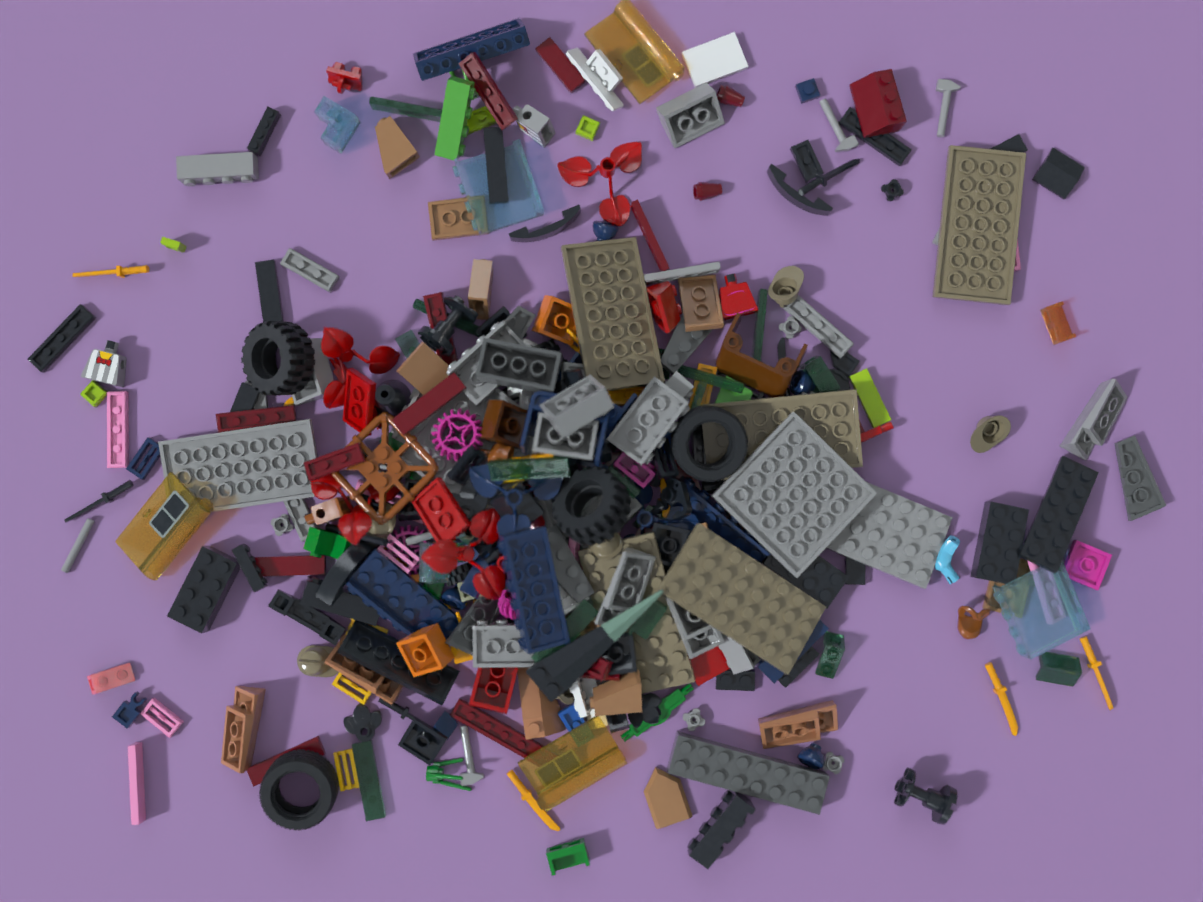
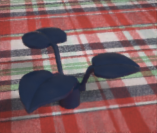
M484 464L471 467L469 470L471 483L480 495L493 497L497 489L506 495V502L512 506L513 515H504L497 524L498 534L505 536L531 529L530 520L526 515L517 516L516 506L522 502L523 495L534 490V494L538 499L550 500L557 495L564 476L561 471L550 467L535 469L529 474L527 479L531 488L520 492L515 489L506 491L500 487L504 481V474L496 465Z
M626 476L623 482L624 486L643 506L637 516V522L641 525V534H644V528L652 527L654 522L666 523V525L693 530L695 525L699 523L693 513L681 520L673 519L676 511L683 510V507L680 506L671 507L666 519L655 518L652 513L645 511L644 504L650 503L653 497V490L650 484H647L643 489L629 476ZM629 534V535L624 536L622 539H624V538H629V537H633V536H636V535H635V534Z

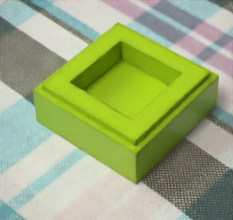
M583 115L575 134L593 141L600 122Z
M162 237L160 241L166 248L185 253L187 246L181 242Z
M92 380L80 395L92 406L97 407L107 396L108 391L95 380Z

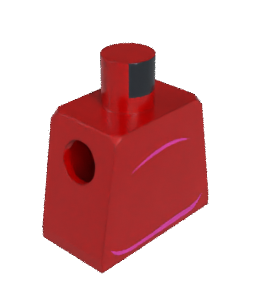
M735 274L724 276L726 286L719 289L723 321L735 318L737 313L741 314V317L755 314L758 311V307L747 282L737 283Z

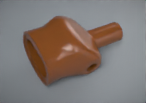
M502 443L494 444L490 450L478 448L487 454L488 463L493 465H510V458L514 456V447Z

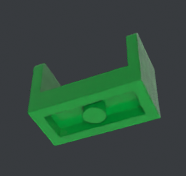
M584 838L549 847L546 850L552 876L556 875L558 870L585 863L586 866H590V858Z

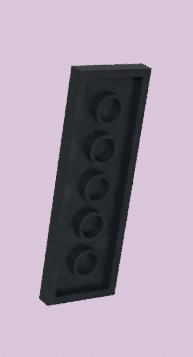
M1065 456L1059 459L1018 555L1019 557L1054 574L1058 572L1099 472Z
M355 620L337 653L440 705L444 704L460 672L459 670L446 665L443 669L413 677L396 644L399 640L364 622Z

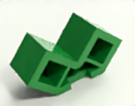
M309 527L303 549L310 551V555L321 558L322 555H326L338 560L352 543L343 535Z

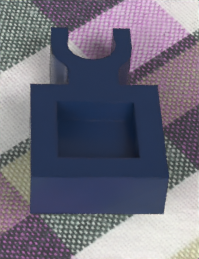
M138 691L132 695L131 702L124 701L112 716V718L127 729L131 727L141 713L137 708L147 700L145 697L141 702H138L136 699L139 695Z

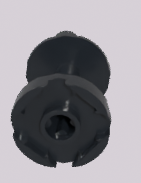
M457 295L454 298L450 296L444 298L445 304L451 310L444 321L439 320L433 329L428 326H422L418 332V335H421L420 339L435 352L437 349L443 351L441 355L449 357L454 351V347L449 340L455 333L453 328L462 318L470 323H474L478 316V313L464 305V300Z
M907 767L902 780H898L895 784L894 790L897 791L894 804L901 807L911 796L922 801V806L932 810V820L935 823L946 824L953 814V810L950 809L952 803L956 804L957 789L945 785L940 791L932 788L924 790L914 785L916 772Z

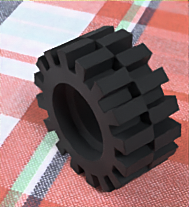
M467 562L455 567L450 573L443 574L448 587L464 581L473 565Z

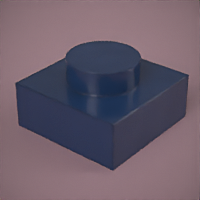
M814 78L798 83L795 86L801 104L820 97Z

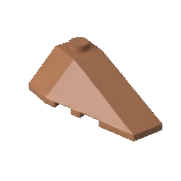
M518 667L517 674L526 740L546 737L565 731L564 723L558 715V712L562 709L557 700L555 699L552 702L548 700L526 673L529 667Z

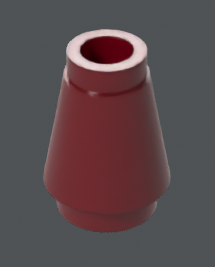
M721 85L717 92L719 103L739 107L743 105L745 96L728 85Z
M706 182L694 184L693 195L695 200L703 201L722 195V185L720 183Z

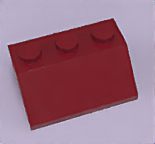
M892 69L873 72L849 85L864 138L898 132L905 125L907 120Z

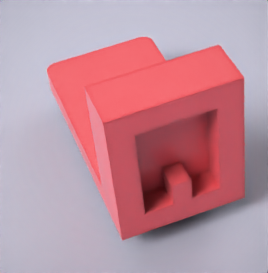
M130 663L87 676L92 695L135 681Z

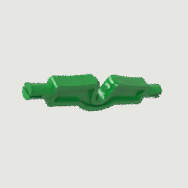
M689 683L681 690L677 688L669 695L661 699L662 703L658 706L661 714L657 724H649L643 721L639 728L629 724L630 729L620 735L621 738L626 742L633 735L638 737L651 726H657L665 722L669 718L671 711L686 700L685 696L694 688Z

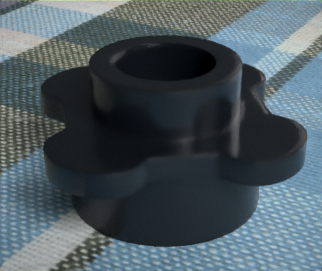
M892 179L887 185L884 184L881 187V191L886 194V199L890 202L895 197L902 196L904 193L896 179Z

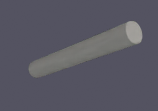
M87 518L61 571L69 573L95 522L93 519Z

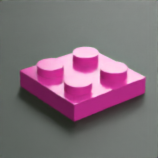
M1073 540L1060 576L1091 589L1099 590L1112 555L1078 540Z

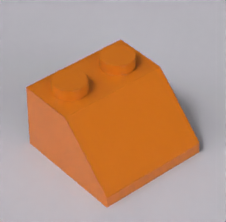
M545 295L531 331L572 346L574 340L566 331L570 329L573 334L577 335L572 305L556 297Z
M438 623L421 628L396 643L413 677L443 669L455 658L451 648L445 643L446 639Z

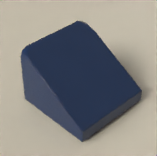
M444 711L433 728L447 736L448 740L459 724L448 712Z

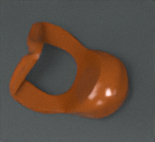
M969 606L959 607L957 628L960 635L965 639L978 637L981 632L983 619L990 614L991 610L982 609L979 613H976ZM967 611L971 616L965 615V612Z

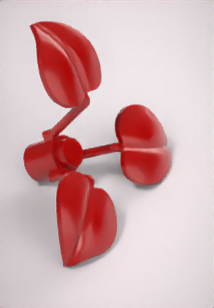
M629 142L617 146L612 150L610 157L603 158L600 165H597L596 169L590 172L591 164L586 158L579 156L569 158L558 163L559 173L569 185L582 187L588 183V176L591 177L600 171L601 176L608 178L610 198L604 199L601 202L599 213L606 222L616 226H623L630 215V204L623 195L613 196L612 176L615 174V168L618 167L625 173L634 172L640 167L642 143Z
M324 327L321 350L329 358H339L338 362L340 363L343 378L342 382L334 380L326 387L323 396L326 408H336L344 405L346 375L343 362L351 361L353 355H355L365 363L370 364L369 370L371 373L383 374L396 365L400 353L390 346L382 345L371 351L369 355L370 360L351 349L354 345V340L348 332L338 328Z
M332 474L311 481L312 492L319 499H331L337 495V492L340 493L352 514H344L339 519L338 527L342 535L349 542L357 545L361 538L371 529V517L359 505H356L354 508L352 507L344 492L340 489L342 486ZM371 485L368 488V492L371 494L367 501L369 505H371L373 498L375 502L379 503V492ZM396 485L386 494V502L392 500L399 493L400 490Z
M494 508L479 512L472 518L470 532L474 537L478 538L475 542L469 543L468 546L460 545L457 547L456 543L451 540H440L428 547L422 554L421 559L434 571L441 574L453 571L457 566V559L469 562V564L474 565L481 571L473 578L476 591L485 598L498 600L505 586V574L497 566L490 565L484 570L482 566L474 562L475 551L473 546L479 544L482 540L486 544H492L499 538L497 524L500 520L499 514Z

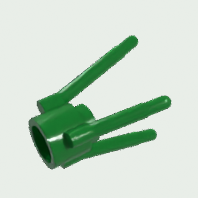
M463 758L434 762L433 766H427L426 781L467 791L472 790L471 787L443 780H463V776L444 774V768H440L441 766L462 762Z

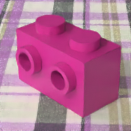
M623 451L613 463L643 489L656 474V471L653 470L655 466L652 463L646 464L644 462L640 465Z

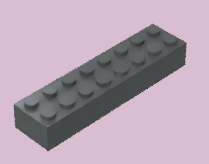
M679 731L676 732L667 766L668 773L818 815L821 812L830 778L825 771Z

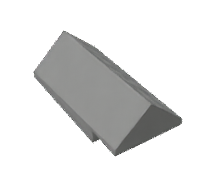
M1116 379L1100 383L1060 444V447L1083 460H1087L1095 444L1103 445L1128 398Z
M626 547L595 620L596 625L604 624L641 602L656 559L655 556Z
M665 596L690 659L725 643L720 631Z

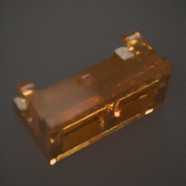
M1063 301L1040 310L1053 345L1076 337L1075 333L1072 334L1062 308L1064 305Z

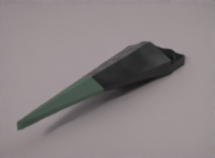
M659 590L604 624L542 657L529 667L526 673L548 700L552 702L567 691L658 599L663 590Z

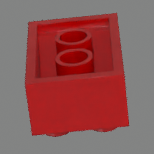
M665 281L646 287L655 324L665 333L671 332L680 322V314H682L680 304H676L675 296H677L675 286Z
M518 667L478 668L469 706L507 715Z

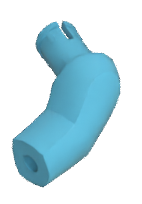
M950 535L943 543L934 566L936 570L941 571L949 584L960 579L951 566L952 556L960 544V540L953 535Z

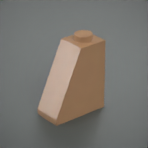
M391 116L379 120L375 126L384 172L391 179L420 158V156Z
M473 259L468 304L469 308L478 313L476 319L487 320L490 316L493 262L491 260Z
M639 670L622 675L620 681L610 680L593 688V696L589 698L590 709L594 708L595 716L642 712Z

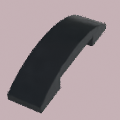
M773 164L769 166L767 174L774 187L785 199L809 213L829 215L833 207L819 197L813 203L806 197L801 196L799 192L784 182L787 174Z
M578 204L562 211V220L531 233L528 232L526 226L509 233L510 239L514 242H535L552 237L575 221L581 213V207Z
M360 540L357 545L352 544L329 570L315 596L332 607L344 592L343 586L375 548L378 549L380 545Z
M279 589L268 607L284 616L287 615L318 633L320 637L334 645L337 644L346 629L318 609L300 604V599Z

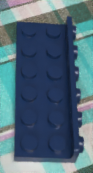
M520 18L413 53V57L420 78L424 81L460 69L459 63L473 52H476L480 60L484 61L529 46L530 41L525 25Z
M681 476L680 480L684 481L687 485L692 513L697 517L700 524L708 523L709 530L759 563L767 556L769 557L770 553L718 502L712 500L707 491L696 487L695 482L691 478ZM677 502L676 504L670 506V508L674 506L683 507V505L680 502Z
M546 526L506 536L499 535L500 541L497 544L500 553H503L502 567L508 576L506 586L512 595L510 605L516 613L514 623L517 631L519 630L521 638H518L521 650L532 654L570 643Z
M377 548L363 561L346 583L350 593L359 595L366 606L375 608L381 618L391 621L392 626L397 631H403L407 636L421 628L438 623L447 640L459 624L456 614Z

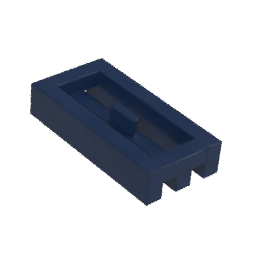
M147 437L126 470L141 480H145L160 458L158 442ZM152 444L153 446L150 448V450L145 455L138 468L135 470V466L137 465V463L139 462V460L141 459L149 445ZM155 452V454L153 455V457L151 458V460L149 461V463L147 464V466L145 467V469L143 470V472L140 473V472L142 471V469L144 468V466L146 465V463L148 462V460L150 459V457L152 456V454Z

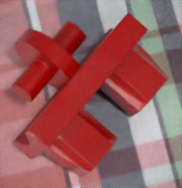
M335 62L332 67H327L328 83L337 87L338 93L343 94L345 89L350 91L351 89L362 90L361 68L354 66L350 72L345 71V65L339 62Z

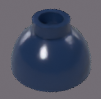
M602 221L593 222V232L597 237L596 241L610 240L618 232L619 228L616 225Z
M800 369L796 372L790 389L793 395H801L803 392L814 391L816 382L812 380L809 373Z
M457 584L453 588L447 589L441 596L442 601L453 609L463 610L467 606V601H461Z
M811 743L809 747H805L800 751L797 756L798 760L810 768H823L824 756L821 752L822 747Z

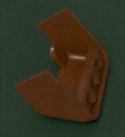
M737 313L716 360L717 371L770 397L784 396L803 360L808 345L804 343L796 361L784 357L773 368L740 352L743 340L739 334L735 333L741 322V314Z

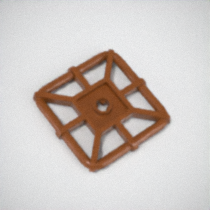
M382 412V414L375 417L358 435L355 434L352 437V441L346 446L360 443L362 450L368 455L365 458L366 462L345 469V471H359L367 480L355 490L340 472L332 474L336 481L350 495L349 498L352 501H356L378 525H384L409 501L412 502L415 496L439 471V466H437L432 456L417 442L415 435L408 433L403 436L392 422L394 416L389 414V412ZM382 422L381 444L372 451L363 440ZM389 423L406 440L397 451L388 444ZM412 447L429 466H409L401 456ZM387 463L386 469L388 471L386 473L380 472V465ZM409 471H429L410 491L400 482ZM371 485L379 492L378 514L361 496ZM396 485L404 496L386 513V494Z

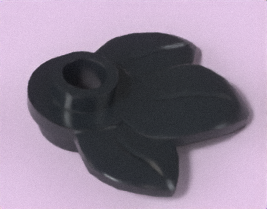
M467 483L460 491V494L452 493L462 511L465 509L470 510V514L466 516L469 522L476 513L483 511L488 503V497L480 494L477 495L471 483Z
M654 693L642 694V712L628 713L629 721L633 727L639 728L643 721L649 724H657L659 722V714L656 707L662 703L661 698Z
M359 703L354 709L353 717H344L343 722L348 733L355 734L357 739L362 742H368L373 739L375 729L381 725L382 715L380 710L371 713L367 706ZM366 728L368 733L363 735L362 731Z

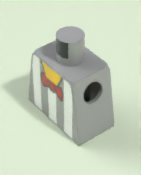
M525 105L523 109L519 106L513 108L514 113L518 117L516 122L519 128L542 147H545L555 135L550 118L530 105Z
M107 340L104 351L93 349L81 377L124 388L127 359L125 356L116 354L119 343Z

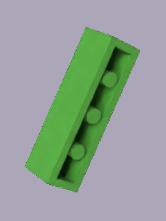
M455 76L447 80L434 155L457 161L464 155L466 145H463V142L469 132L467 121L472 115L473 108L470 105L471 100H474L476 95L475 82Z

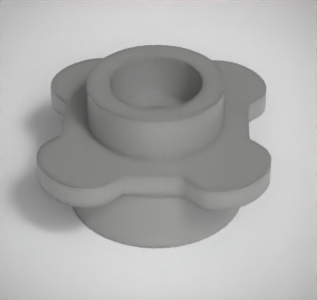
M789 316L786 322L780 323L779 330L786 334L787 339H792L795 333L802 330V327L793 316Z
M282 514L281 517L271 520V525L277 536H282L284 532L293 530V525L290 524L287 514Z
M698 708L683 714V720L688 724L687 728L689 731H694L698 726H704L705 719L701 717Z
M827 752L823 769L839 774L842 763H844L843 756H836L832 752Z

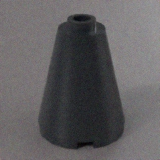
M384 381L376 388L374 405L379 413L389 412V414L396 417L401 413L405 405L409 406L411 392L401 381Z

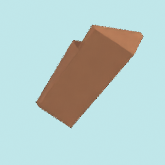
M344 634L324 663L392 705L397 701L404 686L337 653L346 637Z
M235 686L234 705L226 706L221 764L239 774L244 773L252 766L266 691L264 688Z
M833 700L759 718L758 723L763 749L821 740L820 733L838 730L836 704Z

